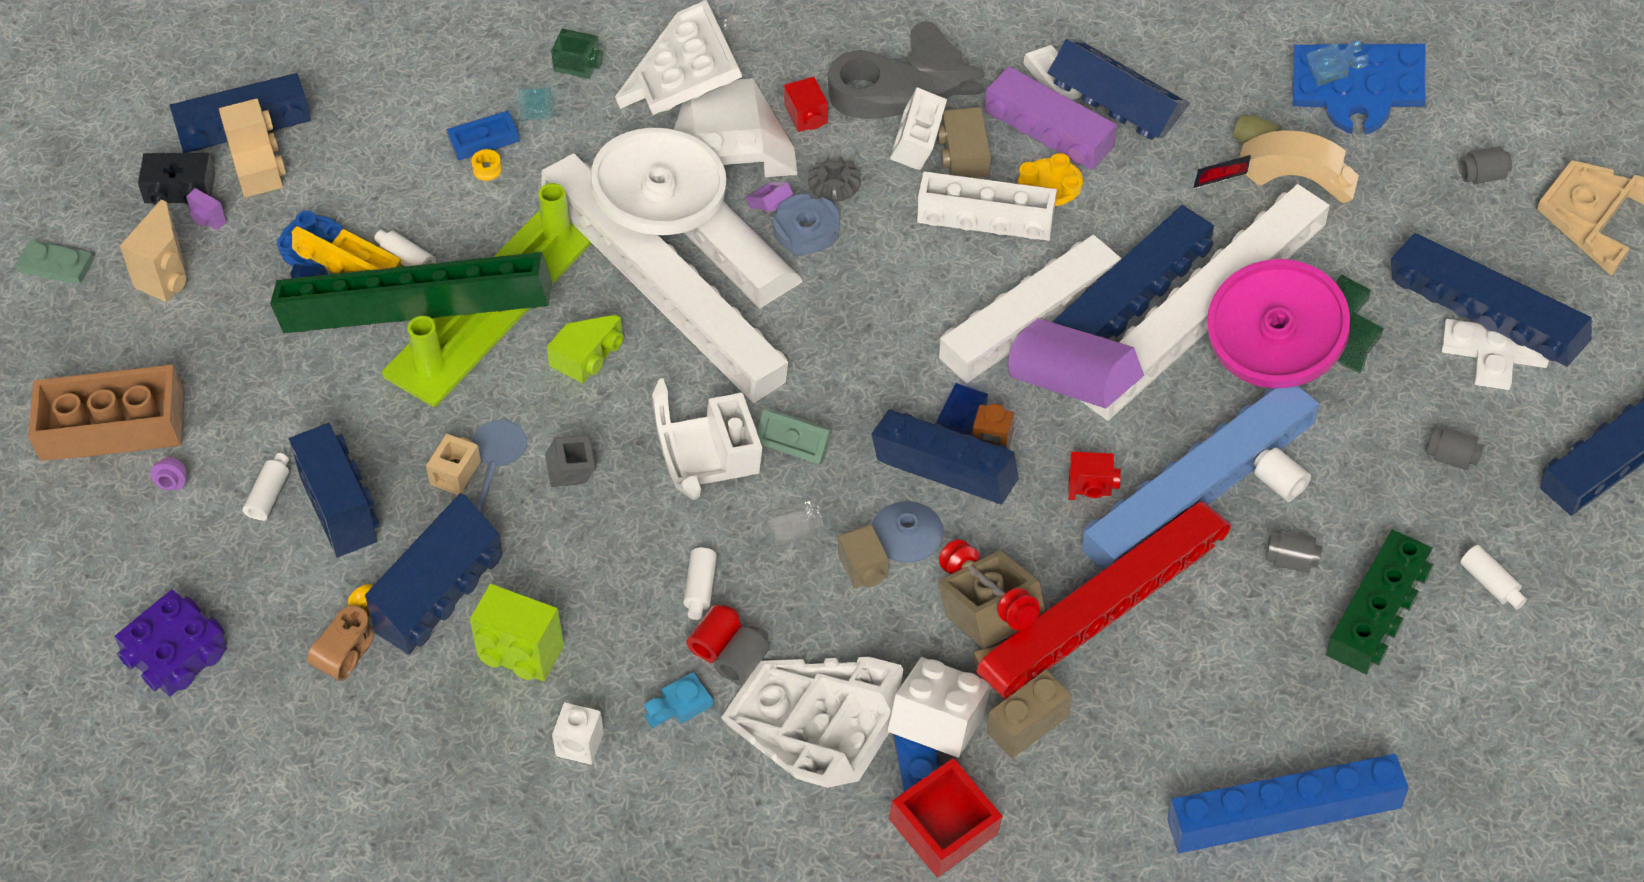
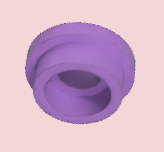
M163 458L156 462L151 469L150 474L153 482L164 490H180L187 481L186 467L175 458Z

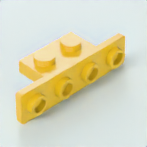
M298 226L292 231V249L302 258L312 259L325 266L333 274L401 267V258L342 229L332 244Z

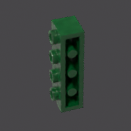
M1391 530L1331 635L1326 656L1366 675L1373 664L1380 666L1389 648L1388 645L1384 644L1388 636L1392 638L1397 636L1404 621V618L1400 617L1403 609L1408 611L1412 609L1419 594V591L1415 589L1418 582L1425 584L1432 572L1434 564L1430 563L1429 559L1433 547L1398 531Z

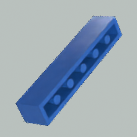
M1391 754L1172 798L1167 821L1179 854L1401 809L1409 786L1397 755Z

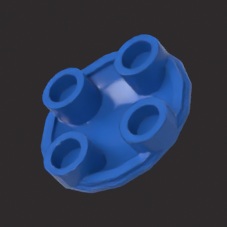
M302 211L297 214L296 220L284 228L277 240L278 250L283 260L294 268L305 271L319 270L325 266L312 259L302 258L292 249L293 229L298 226L332 244L343 228L331 218L315 215L312 211Z

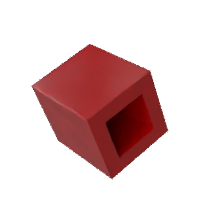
M814 76L784 85V106L797 132L808 129L815 130L822 125L828 124V102Z

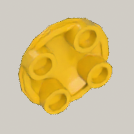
M1056 153L1051 158L1023 163L1019 168L1017 184L1057 189L1055 206H1061L1073 201L1081 193L1084 183L1082 173L1074 164L1070 163L1068 155L1063 153Z

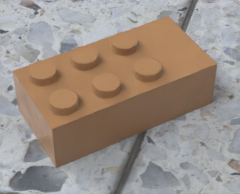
M174 365L33 380L28 438L40 461L181 446L184 388Z

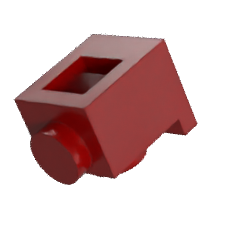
M1071 451L1068 500H1075L1076 494L1094 499L1111 496L1112 489H1120L1121 469L1114 468V453Z

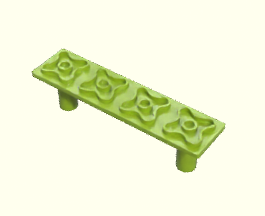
M549 183L540 188L538 192L540 210L494 256L542 252L553 282L552 285L592 244L570 222L566 192L564 187L557 183ZM530 308L433 319L427 316L415 317L407 326L410 343L382 370V376L387 381L428 405L437 407Z

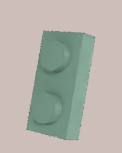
M29 240L16 263V268L21 273L81 285L94 258L91 252Z
M766 408L763 409L757 434L762 446L822 464L833 429Z

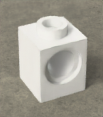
M564 702L552 733L556 756L592 765L604 734L601 711Z

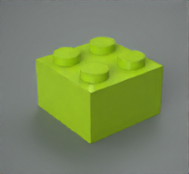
M490 584L470 617L477 656L483 663L494 668L500 665L511 669L517 676L525 680L535 678L545 682L564 648L558 608Z

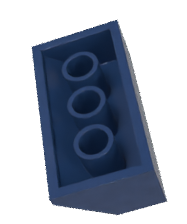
M1066 39L1047 74L1055 78L1053 83L1068 92L1072 88L1082 93L1081 100L1096 108L1099 104L1110 110L1108 113L1110 117L1123 124L1127 120L1138 126L1136 132L1150 140H1153L1155 136L1158 138L1165 137L1190 104L1188 101L1082 40Z
M460 492L365 594L375 634L407 654H410L417 646H423L429 640L432 629L439 621L447 620L452 615L459 599L464 594L469 595L478 584L479 577L487 569H493L501 559L502 548L499 533L466 495Z

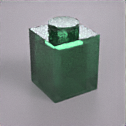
M562 28L551 50L554 72L590 79L594 69H599L603 61V51L599 50L598 36Z

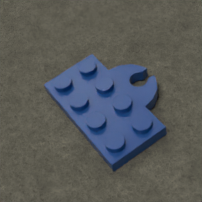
M1426 44L1294 45L1293 106L1326 107L1330 121L1347 133L1352 134L1353 122L1350 117L1354 114L1360 113L1367 117V120L1364 122V133L1366 135L1376 131L1389 119L1392 107H1425Z

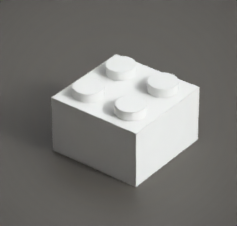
M921 657L895 695L888 732L959 758L984 717L991 686L973 673L962 672L945 666L940 661Z

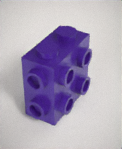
M171 589L114 637L120 649L117 652V656L122 663L130 670L137 667L142 672V679L153 691L156 692L160 688L170 697L176 691L184 690L190 686L194 677L206 666H213L221 659L223 652L227 650L222 637L225 631L213 617L206 619L200 614V608L190 597L182 598Z

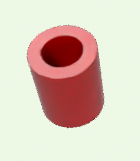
M713 605L686 640L690 651L705 661L714 663L737 630L742 627L738 613L727 605Z

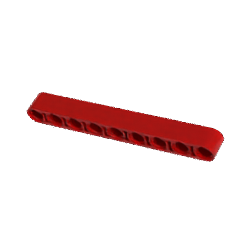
M1200 501L1043 613L1030 627L1018 631L989 652L978 665L977 674L1004 699H1007L1044 670H1049L1206 555L1215 547L1214 543L1218 539L1223 541L1231 529V524L1204 501Z

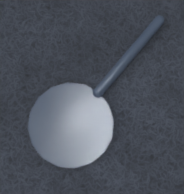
M494 420L486 423L476 430L472 437V442L478 445L481 462L489 465L476 506L481 513L495 467L515 462L523 455L527 448V436L524 430L518 424L508 420Z

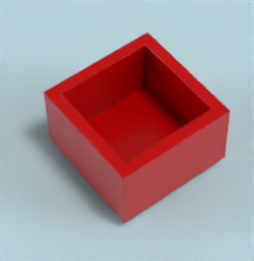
M954 758L892 800L889 814L891 823L937 878L997 836L1003 818L1001 813Z

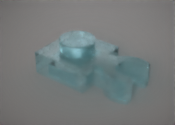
M1360 40L1349 43L1346 49L1341 51L1336 43L1306 53V61L1317 87L1349 76L1348 67L1359 69L1368 65L1367 54L1360 57L1353 55L1356 52L1362 51V42Z

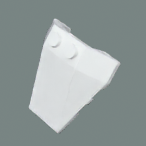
M753 78L734 80L726 86H720L704 93L698 98L682 103L674 130L692 135L706 143L718 155L723 165L763 162L765 177L797 175L794 146Z
M858 657L857 662L839 663L837 658H825L824 663L805 664L803 659L761 661L721 718L730 728L796 779L826 788L857 782L890 733L888 732V726L895 695L901 687L903 668L899 664L872 657Z

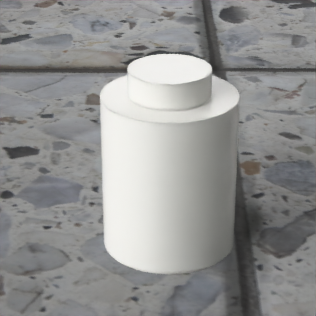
M1279 448L1265 449L1254 462V466H1256L1255 476L1287 502H1291L1301 494L1311 479L1310 473Z

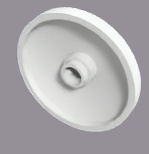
M643 128L621 134L610 140L600 149L592 165L591 190L599 208L614 222L640 233L672 235L693 230L709 221L717 213L725 196L726 172L718 155L700 139L673 129Z

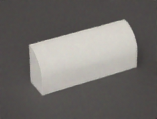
M724 201L720 209L709 221L693 230L684 232L759 309L802 283L801 277Z

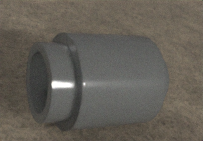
M1501 146L1470 151L1466 156L1460 157V173L1464 182H1473V184L1506 179L1508 172L1512 170V159L1509 152H1505Z
M1447 426L1444 429L1436 427L1430 440L1427 454L1435 456L1436 461L1468 471L1470 464L1478 465L1484 446L1477 444L1479 436Z
M1283 530L1281 534L1272 532L1266 561L1275 562L1274 566L1309 573L1311 566L1318 568L1322 546L1315 545L1316 537Z

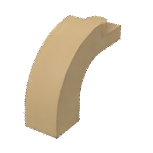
M1282 130L1268 132L1243 143L1240 157L1251 155L1249 170L1245 175L1256 184L1263 185L1280 176L1296 175L1315 181L1341 203L1353 200L1359 175L1343 162L1346 151L1334 142L1307 132Z

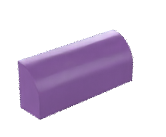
M1039 318L1017 336L1011 347L1008 360L1009 374L1014 379L1105 409L1144 376L1134 347Z

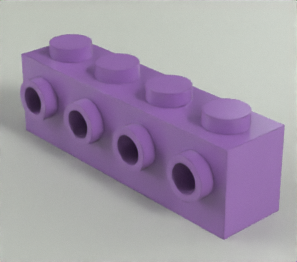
M1010 66L986 89L985 112L1013 126L1021 133L1044 143L1048 148L1068 155L1074 162L1082 164L1091 170L1115 146L1117 124Z

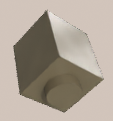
M872 525L838 536V556L854 589L861 586H876L884 578L888 577V557Z

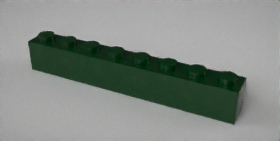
M536 252L276 280L270 305L283 333L403 322L418 316L438 318L549 306L553 282L543 253Z

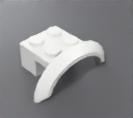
M659 379L652 394L655 423L668 471L679 491L688 498L696 500L700 497V485L759 474L762 445L743 393L708 399L707 417L671 423L668 390L664 379Z

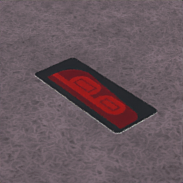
M1251 155L1198 169L1193 189L1247 174Z

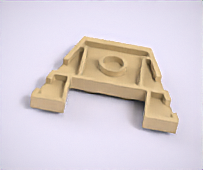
M1571 160L1542 197L1537 210L1608 274L1613 276L1627 257L1630 248L1601 234V231L1627 197L1644 205V177L1634 175L1630 179L1613 175L1614 170Z

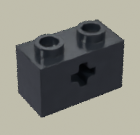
M143 153L138 186L144 203L157 205L160 200H163L167 203H185L189 205L186 196L195 188L211 197L215 171L210 153Z

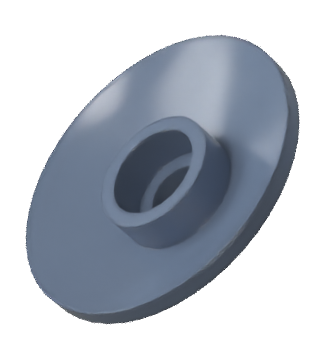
M904 501L891 504L882 509L872 523L887 557L898 562L910 563L928 558L939 548L943 539V525L938 515L929 507L916 502ZM910 523L913 524V526L906 528L903 527L902 524Z

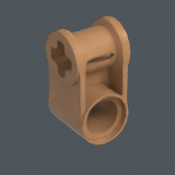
M348 606L339 611L325 632L311 646L307 658L308 664L339 681H344L350 675L347 672L354 670L357 662L374 640V632L369 625L366 611L358 606Z

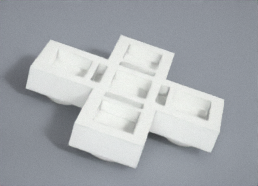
M1445 319L1442 352L1476 357L1474 385L1510 390L1513 363L1547 368L1549 360L1544 358L1542 354L1525 346H1519L1511 339L1497 332L1485 329L1479 323Z

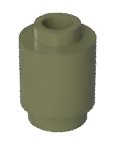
M1242 114L1235 126L1233 138L1239 140V144L1243 145V143L1259 135L1281 131L1282 126L1255 114L1250 116Z

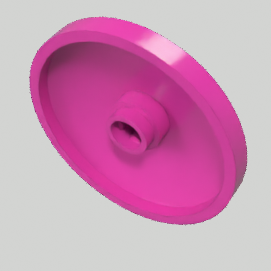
M1287 259L1256 262L1232 274L1214 294L1207 317L1209 341L1220 363L1239 379L1267 388H1288L1303 385L1326 373L1342 355L1347 345L1350 330L1348 304L1338 285L1321 270L1303 262Z

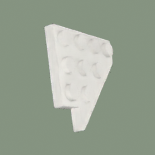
M707 0L676 13L616 94L615 98L620 109L646 98L652 115L668 111L674 106L690 99L698 98L704 93L720 86H726L742 77Z

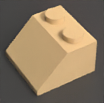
M160 200L124 240L120 248L134 288L168 302L175 293L181 292L187 277L180 243L167 202Z

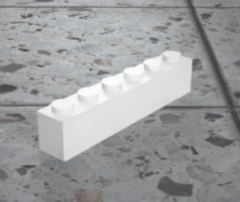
M1094 234L1083 242L1075 243L1067 253L1058 259L1050 260L1043 269L1033 276L1025 277L1018 286L1008 293L1000 294L993 303L982 310L973 312L968 320L956 328L948 329L940 338L939 358L966 383L970 382L1009 355L1017 336L1037 318L1049 322L1055 320L1116 265L1121 258Z

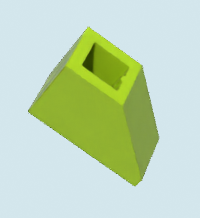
M611 315L567 323L547 345L549 366L584 384L590 375L594 376L601 370L607 355L611 351L616 352L620 348L624 339L621 317Z

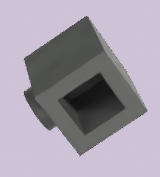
M589 435L555 437L545 453L551 487L584 484L588 481L593 471L596 470V455L594 450H592Z

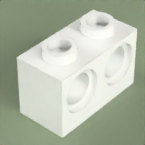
M918 87L915 89L904 109L891 152V160L921 170L933 150L947 99Z

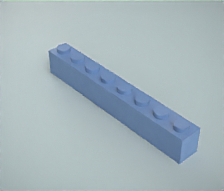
M1299 386L1269 388L1262 399L1254 405H1246L1234 420L1228 424L1226 422L1222 423L1217 427L1213 435L1203 443L1201 441L1195 443L1186 456L1178 462L1175 460L1170 462L1154 480L1143 482L1134 495L1126 501L1124 499L1118 501L1102 519L1091 521L1083 531L1082 551L1102 570H1105L1195 504L1204 501L1209 505L1256 469L1254 462L1265 449L1279 448L1281 450L1314 425L1320 404Z

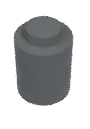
M740 627L714 661V667L717 672L737 685L745 684L770 649L767 636L756 627Z

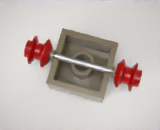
M961 539L949 542L942 549L939 556V564L942 570L949 573V576L939 580L938 585L946 617L981 648L985 649L996 645L1001 640L1018 631L1027 629L1039 616L1046 612L1039 581L1001 550L980 560L978 551Z

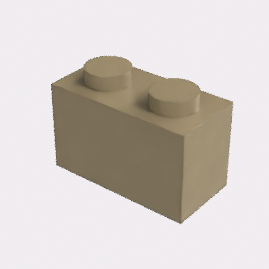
M982 108L945 110L942 115V124H940L937 133L938 144H944L945 149H941L942 168H948L949 174L969 178L990 177L991 154Z
M1044 670L989 711L987 734L1013 759L1069 717L1072 695L1047 670Z

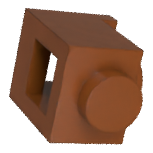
M999 404L979 405L972 436L979 440H982L984 434L1001 437L1000 444L986 440L982 441L994 445H1002L1009 449L1014 432V412L1005 410Z

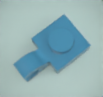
M693 672L662 688V698H654L644 704V708L648 712L644 715V718L651 728L674 716L682 724L712 707L713 699Z

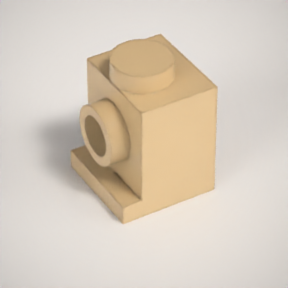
M446 433L426 465L430 485L456 495L460 492L463 494L465 486L481 463L478 445L465 437L458 438Z

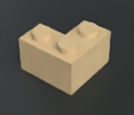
M258 98L219 108L244 198L283 188L280 176L286 175L281 155L274 157L273 154L279 150L274 132L267 133L268 130L273 129L268 110L261 111Z

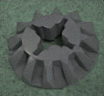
M827 157L824 163L816 162L814 169L809 170L808 185L810 190L817 197H823L829 201H842L852 197L858 191L861 184L860 171L855 169L853 162L845 163L842 157L837 161H832ZM829 175L833 177L840 175V180L835 178L829 180Z

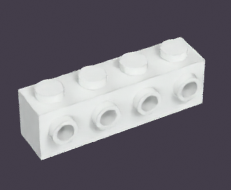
M923 172L918 195L917 223L1050 241L1057 189Z

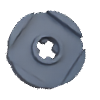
M798 194L785 199L777 207V213L773 218L775 238L793 254L802 256L807 253L822 251L839 238V212L836 206L828 199L821 197L820 201L818 199H811L810 194ZM804 220L807 223L814 222L812 226L809 227L801 226V221Z

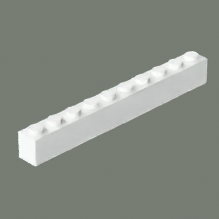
M573 153L542 170L541 187L549 183H557L564 187L570 222L753 403L786 383L788 361L784 354L779 350H775L765 340L763 334L757 328H753L742 317L737 308L731 307L714 286L709 285L701 278L695 267L690 264L688 265L677 254V251L671 244H667L658 235L640 233L625 228L610 219L599 208L592 195V168L588 163H583Z
M1299 184L1288 193L1283 192L1267 212H1260L1250 227L1246 230H1240L1233 238L1232 243L1225 249L1220 248L1217 250L1206 266L1197 268L1190 276L1188 282L1181 288H1174L1162 305L1153 307L1147 313L1144 321L1137 327L1132 326L1126 331L1119 343L1135 348L1144 376L1106 409L1084 401L1081 402L1109 421L1208 332L1207 317L1210 303L1218 288L1227 278L1238 270L1256 262L1290 258L1325 226L1330 205Z

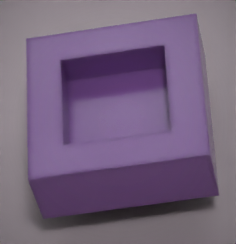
M769 182L745 197L750 208L764 209L765 212L776 210L779 204L793 195L788 182Z
M196 188L186 196L190 208V216L198 225H208L218 231L226 223L221 202Z

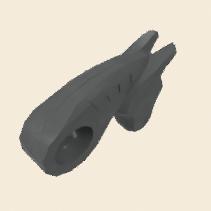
M921 22L911 30V48L913 52L907 63L863 50L843 53L832 61L827 73L828 95L832 106L843 115L861 119L892 117L903 114L908 101L917 87L945 99L952 95L983 93L984 85L972 80L983 78L984 71L979 67L965 65L960 51L945 38L935 24ZM854 80H866L873 83V85L866 88H854L846 84Z

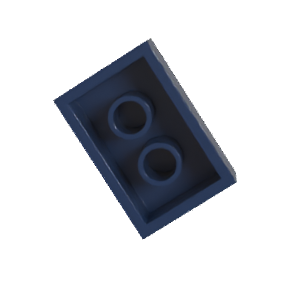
M326 423L288 438L300 480L336 558L376 543L377 538L374 529L379 528L380 525L373 510L375 505L367 486L362 487L360 482L362 477L355 460L350 461L347 455L349 450L343 435H335L330 423Z

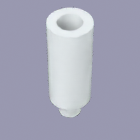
M379 230L374 237V240L380 244L381 249L401 258L403 266L436 263V258L395 231L387 233L384 230Z
M277 453L273 460L265 462L243 507V512L249 518L262 521L267 520L289 474V470L286 467L289 458L286 455Z
M1480 545L1474 546L1463 556L1460 564L1501 604L1509 602L1517 610L1526 603L1527 599L1519 592L1522 587L1521 584Z
M695 548L690 554L683 603L688 608V617L694 620L701 619L703 610H707L710 607L717 554L709 548Z

